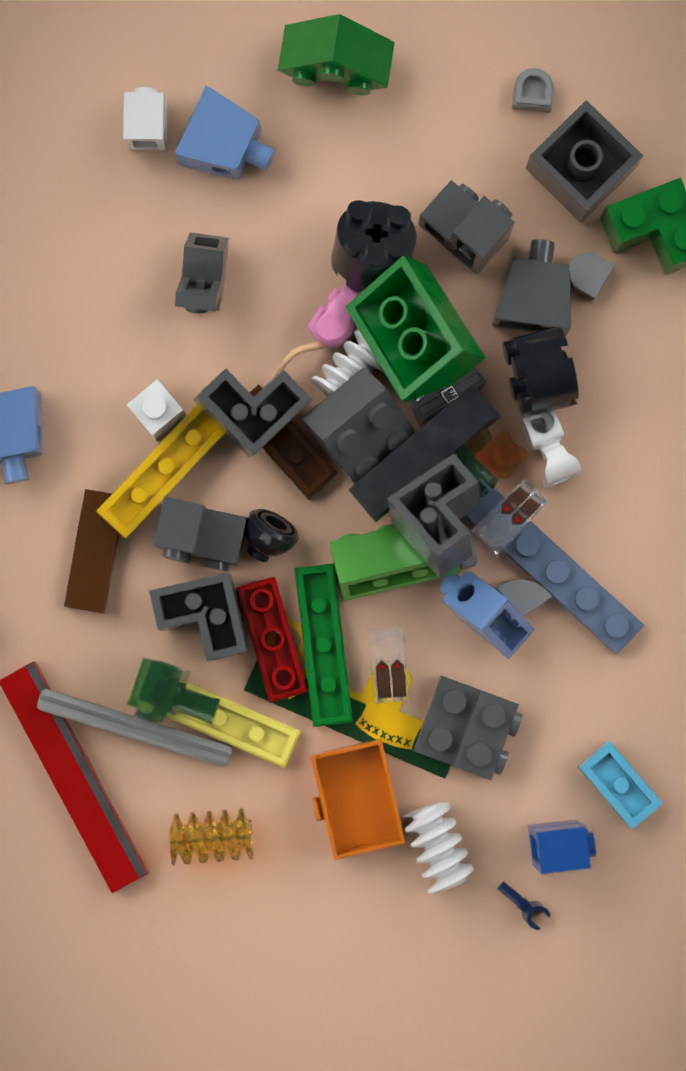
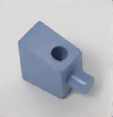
M205 86L175 151V156L178 164L183 167L231 179H239L247 163L267 171L274 158L276 149L257 141L261 133L260 121L212 88Z
M35 386L0 393V464L2 465L5 484H15L29 480L25 459L43 454L41 392Z
M471 571L465 572L461 577L457 574L446 576L442 581L440 591L445 595L443 602L463 623L508 660L535 630L509 599Z

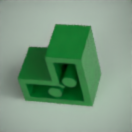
M341 14L287 24L284 28L277 71L292 77V82L297 85L311 87L315 86V83L318 81L326 80L340 82L348 86L347 90L353 94L369 95L371 90L388 88L395 42Z
M681 177L606 206L600 216V220L614 254L651 240L665 275L686 268V189Z

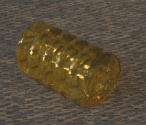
M243 808L238 809L235 821L231 820L227 810H222L219 822H215L211 811H206L203 823H199L195 812H191L187 825H183L179 814H174L169 830L172 866L175 865L178 854H180L185 865H190L194 852H196L200 863H207L210 851L213 852L217 862H223L226 850H229L234 861H238L243 848H245L249 859H254L252 820L247 819Z

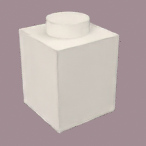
M139 87L134 89V92H124L123 140L127 150H167V102L164 92H158L157 89L151 87Z
M158 379L127 404L129 409L156 441L162 438L186 416L184 410Z

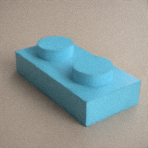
M610 741L604 743L578 766L632 830L663 804Z

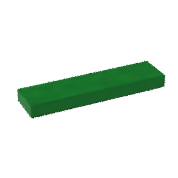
M334 563L294 568L313 727L352 723L353 717Z

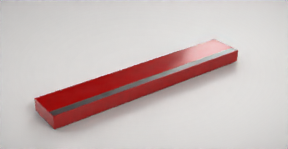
M36 661L0 679V685L111 893L147 875L149 872L67 719L37 708L42 690L51 689Z

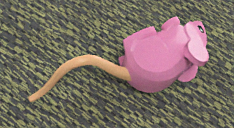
M346 282L343 285L342 292L334 288L327 298L329 300L328 305H322L308 324L309 332L316 342L291 350L281 362L275 376L284 370L287 364L300 353L323 348H338L343 346L346 341H349L354 334L356 324L345 306L360 293L349 288Z

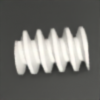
M359 329L354 332L358 344L351 341H346L343 344L347 356L337 352L333 354L332 358L337 368L328 364L322 366V372L326 380L318 376L311 378L312 382L326 397L331 395L363 367L373 376L372 370L374 368L384 372Z
M449 802L433 803L401 816L413 817L414 820L405 828L406 832L419 833V837L411 843V847L424 848L425 850L416 859L417 863H430L431 867L422 874L423 879L435 878L436 883L427 890L429 894L445 891L468 880L466 877L474 870L470 863H459L468 855L466 848H453L462 840V836L460 833H448L457 824L455 818L442 817L451 809Z

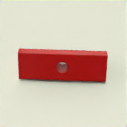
M275 576L237 587L269 703L308 692ZM269 632L277 633L280 638L279 644L275 647H270L265 643V635Z

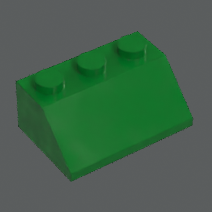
M404 255L345 306L395 391L404 402L457 383L486 358L429 267Z

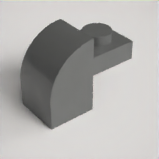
M189 233L184 245L182 277L176 290V307H184L192 313L219 311L224 289L229 237Z

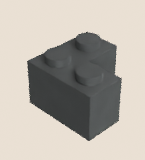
M451 180L420 214L418 225L478 275L508 241L515 221L511 219V211L499 200L494 199L491 202L486 196H483L477 202L479 197L471 188L465 184L458 186Z
M225 368L193 400L248 457H251L312 399L284 370L279 372L253 397Z
M452 454L388 497L391 522L439 578L472 556L471 533L459 519L480 506L479 481L457 456Z
M164 497L153 545L163 550L162 556L166 557V559L189 563L190 556L206 559L205 567L228 572L229 565L239 566L246 535L247 517L207 509L201 504Z
M229 572L149 590L158 631H166L198 623L207 661L249 652L233 578Z

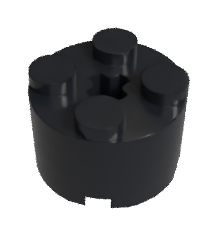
M362 200L351 202L347 210L340 217L337 225L331 255V265L335 274L338 275L339 273L347 281L346 285L349 288L361 293L403 255L412 259L417 241V233L411 221V213L403 206H393L384 202H365Z
M560 327L514 337L510 341L502 343L507 365H512L515 377L509 378L510 391L513 400H518L523 417L528 415L534 416L578 404L576 402V399H579L576 370L573 358H568L566 352L561 349V347L567 346L568 342Z

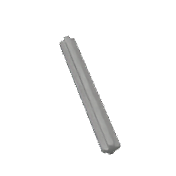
M44 689L38 699L37 708L41 711L214 765L226 767L231 757L232 748L229 745L56 691Z

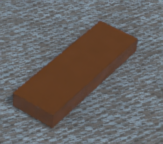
M258 384L249 393L254 397L262 387ZM291 420L262 447L308 500L338 474Z
M85 489L64 607L105 614L119 533L95 511L112 493Z

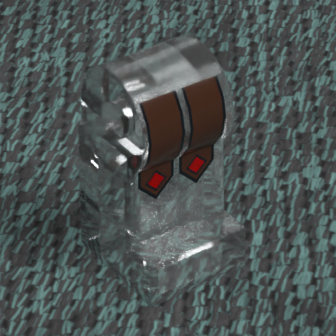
M524 479L471 532L495 556H498L548 501Z
M405 627L367 630L375 704L408 701Z

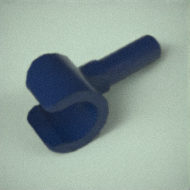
M504 881L497 888L522 911L523 919L531 928L535 930L541 929L531 921V915L534 911L542 910L550 918L549 911L540 902H529Z

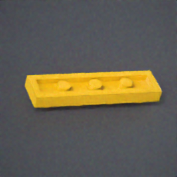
M197 404L95 512L126 539L225 432Z

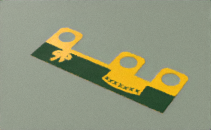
M287 618L289 627L297 630L301 636V644L296 650L301 664L304 657L301 624ZM269 632L265 640L268 646H276L275 638L277 633ZM256 661L244 691L268 701L258 662ZM380 661L377 662L371 671L362 694L349 689L353 722L327 725L326 727L360 742L382 738L385 753L445 779L450 764L413 751L423 721L400 711L405 697L392 696L391 698L378 699L376 666ZM383 661V662H385V663L389 666V671H391V665H392V664L389 663V662ZM301 668L308 692L271 703L312 720L307 671ZM404 669L407 695L412 683V676Z

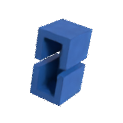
M577 820L528 825L532 864L541 874L591 868L590 858L596 857V845L593 832H588L586 826Z

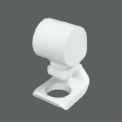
M555 411L521 418L523 432L532 451L540 450L544 462L547 461L543 479L545 488L580 474L581 467L578 459L569 454L563 445H560V441L564 439V432Z

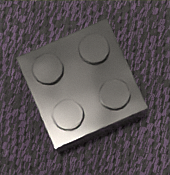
M586 100L530 155L525 169L582 223L637 168L643 155Z
M364 367L302 418L338 469L353 484H356L416 433L387 388Z

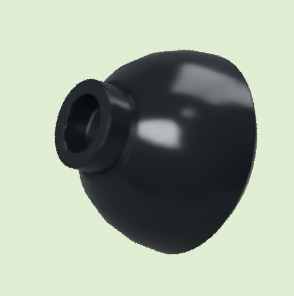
M266 509L252 510L247 518L246 537L250 544L247 552L258 561L268 562L270 557L287 553L299 540L298 532L293 524L275 512Z

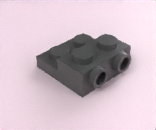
M440 675L413 751L492 780L493 774L501 775L506 765L509 752L502 749L507 736L515 737L521 724L522 714L516 712L519 704Z

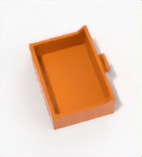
M382 738L311 754L319 796L312 798L317 822L322 820L326 822L334 861L406 843Z

